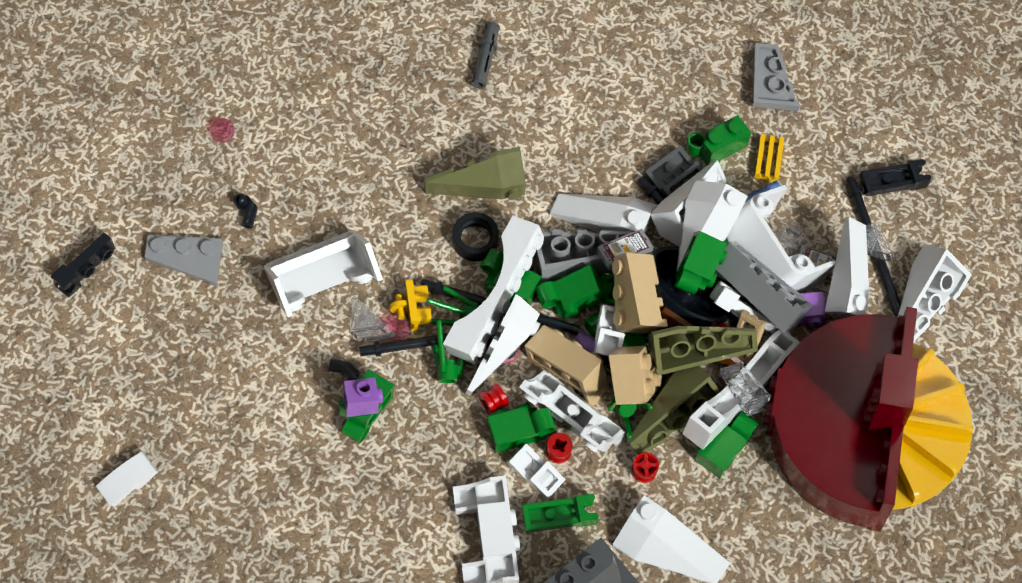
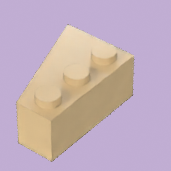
M626 252L614 257L612 272L614 274L613 298L615 300V312L613 322L615 324V331L628 334H645L668 327L667 320L662 319L660 312L663 300L657 297L655 288L659 281L654 256Z
M543 325L524 346L530 361L540 369L552 374L555 378L558 377L569 385L568 388L574 392L577 391L592 406L610 388L603 366V359L594 352L589 353L583 349L577 341L573 340L571 342L566 339L557 329L552 330Z

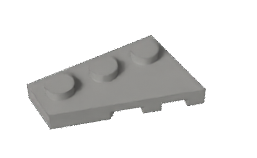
M755 43L753 48L752 107L799 111L800 104L793 93L792 82H789L786 65L779 46Z
M148 235L145 260L166 269L187 274L188 277L201 279L209 282L210 285L218 287L223 240L219 238Z

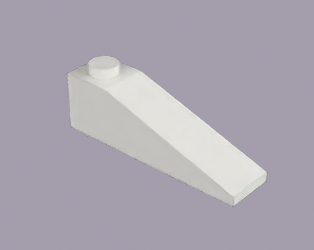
M718 160L712 161L666 197L650 214L660 236L678 247L682 242L683 231L681 229L685 216L684 202L694 182L699 180L726 183L727 181Z

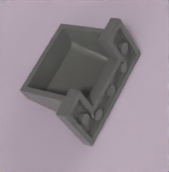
M600 538L544 583L639 582L606 542Z

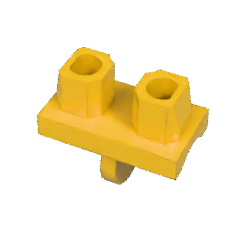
M405 280L406 300H403L402 294H397L395 296L396 301L389 305L390 312L398 314L399 320H404L406 318L405 313L408 312L411 332L418 331V325L432 322L431 308H417L416 305L417 302H426L429 298L427 285H414L413 280Z

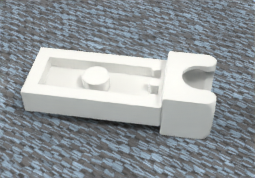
M719 281L709 297L714 300V303L731 312L739 318L741 312L747 310L750 312V316L755 315L759 321H766L765 329L772 334L778 328L758 309L740 299V295L724 282Z

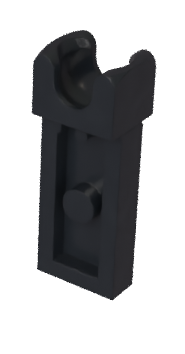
M920 159L909 161L908 164L861 171L859 177L865 195L872 196L928 187L931 182V175L920 174L926 161Z
M103 233L67 267L63 264L51 275V279L56 282L55 286L67 297H71L82 286L80 281L90 277L102 261H106L112 256L116 249L112 239L106 233Z

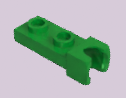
M586 494L578 495L574 498L523 504L522 512L526 533L597 524L599 520L598 514L588 513L584 509L593 505L595 495Z

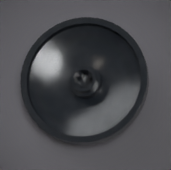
M665 246L652 252L651 255L654 256L659 284L655 285L657 297L662 298L664 307L690 324L699 327H719L725 324L732 313L716 305L714 300L709 297L717 285L716 280L715 285L711 288L706 286L704 291L697 290L694 295L674 286L679 248Z

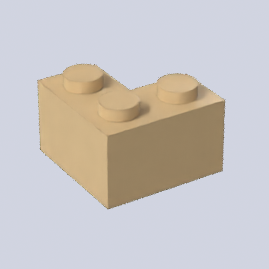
M646 346L616 347L609 354L616 405L646 404L662 384V375H657L651 362V356L647 354Z

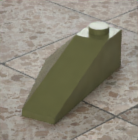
M520 147L488 154L489 159L476 163L475 160L469 161L467 166L460 170L450 168L424 178L425 194L501 200L507 198L510 200L518 199L525 195L526 188Z
M675 326L651 332L647 337L649 354L657 375L758 352L757 331L755 328Z
M700 366L676 371L653 402V409L647 411L632 433V438L627 440L628 443L640 454L648 452L666 442L668 434L676 430L682 433L690 416L706 401L712 399L721 391Z

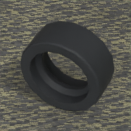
M472 212L465 214L453 226L452 243L454 249L460 257L468 261H482L490 249H497L499 230L497 224L490 216L484 213ZM481 226L488 230L490 241L483 247H469L462 242L461 234L467 227Z

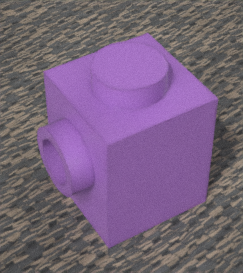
M824 292L801 294L813 306L796 327L807 326L808 328H816L824 324L829 315L825 312L827 300H825Z
M375 378L344 381L342 395L346 417L378 413L379 403H383L382 388L377 387Z

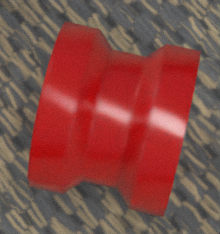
M497 383L493 384L487 392L482 391L478 394L482 406L489 415L497 411L498 408H504L509 405L505 392Z
M555 433L550 436L546 447L548 459L557 464L565 463L569 460L573 447L571 438L564 433Z
M643 452L638 454L632 464V476L641 483L651 482L659 470V461L652 453Z

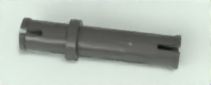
M495 22L485 24L483 39L479 42L480 51L471 85L475 88L484 89L486 87L493 53L497 50L496 41L500 30L499 24Z

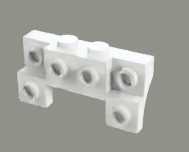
M545 370L532 379H525L519 387L525 391L523 396L534 405L538 402L546 405L552 410L551 414L555 419L560 422L565 420L571 425L570 430L577 436L584 437L586 439L584 444L594 452H597L598 449L607 452L612 444L619 445L626 435V431Z
M506 476L489 477L479 482L453 486L456 515L477 512L482 552L481 561L462 564L463 582L519 583L516 551H520L519 536L513 535L512 526L517 525L515 509L510 510Z

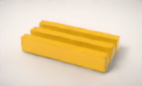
M761 133L754 178L773 182L778 181L784 137L775 139L773 135L765 137L766 134ZM764 143H769L765 174H762L760 172ZM774 145H778L773 176L770 175Z

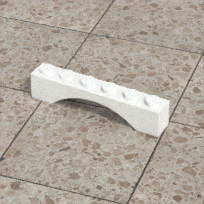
M513 215L501 236L504 260L496 286L477 309L454 322L443 342L449 354L475 365L479 357L481 358L484 355L490 336L496 333L498 321L502 314L507 312L513 293L517 292L520 288L522 276L525 271L530 269L536 250L541 248L544 241L543 233L538 224Z
M778 329L730 384L715 397L706 401L690 416L682 434L703 450L770 382L771 376L775 377L777 375L778 368L783 367L788 356L800 342L789 333H783Z

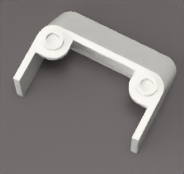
M783 185L757 194L745 202L726 240L728 243L738 242L799 293L822 284L835 267L836 261L832 260L815 267L812 261L803 254L787 255L764 219L771 215L775 206L786 192L787 187Z
M357 231L345 232L264 265L270 284L287 317L293 316V311L302 308L305 297L345 281L351 280L358 284H364L372 280V276L377 281L383 280L370 242Z

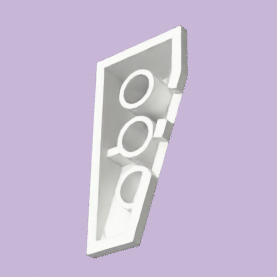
M699 180L694 182L684 202L685 216L681 229L683 233L682 242L679 246L677 270L694 232L702 231L723 242L725 241L748 197L747 195L726 183Z
M558 194L550 215L598 233L601 230L635 232L643 229L646 234L652 222L650 214L658 205L634 197Z
M845 217L825 308L826 313L839 319L866 314L869 300L866 225L850 217Z
M924 244L912 264L899 315H904L906 307L917 308L914 341L930 326V319L935 314L941 315L945 311L944 305L949 299L955 301L960 296L972 275L946 248Z
M515 295L465 393L466 395L470 396L527 340L529 335L534 336L541 324L537 322L540 314L520 296Z
M645 495L635 507L612 544L614 548L633 561L657 566L659 569L670 570L706 583H717L730 562L671 513Z

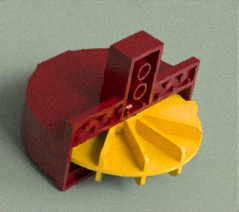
M906 307L904 315H899V317L864 314L838 319L820 327L804 338L788 356L783 367L778 368L776 377L771 376L766 400L767 406L763 419V425H768L766 434L770 435L772 449L782 473L791 486L807 502L835 519L868 527L870 530L881 532L892 510L907 507L909 509L913 508L917 504L934 497L952 482L967 458L973 434L971 411L964 393L966 389L964 384L959 383L951 370L934 355L936 351L932 348L928 351L913 343L917 308Z

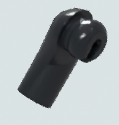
M239 193L235 196L234 203L244 214L241 226L252 229L258 207L248 195Z
M330 359L329 371L343 373L347 377L346 381L356 380L359 376L362 377L361 372L354 363Z

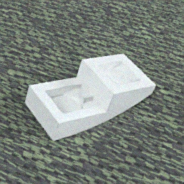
M604 304L600 306L594 353L609 357V354L616 347H623L625 334L616 332L613 322L615 307Z
M527 443L523 444L506 462L520 477L545 498H549L566 480L548 461L544 462Z
M140 452L116 468L98 483L96 487L110 506H117L134 489L142 488L158 473V470L145 453Z

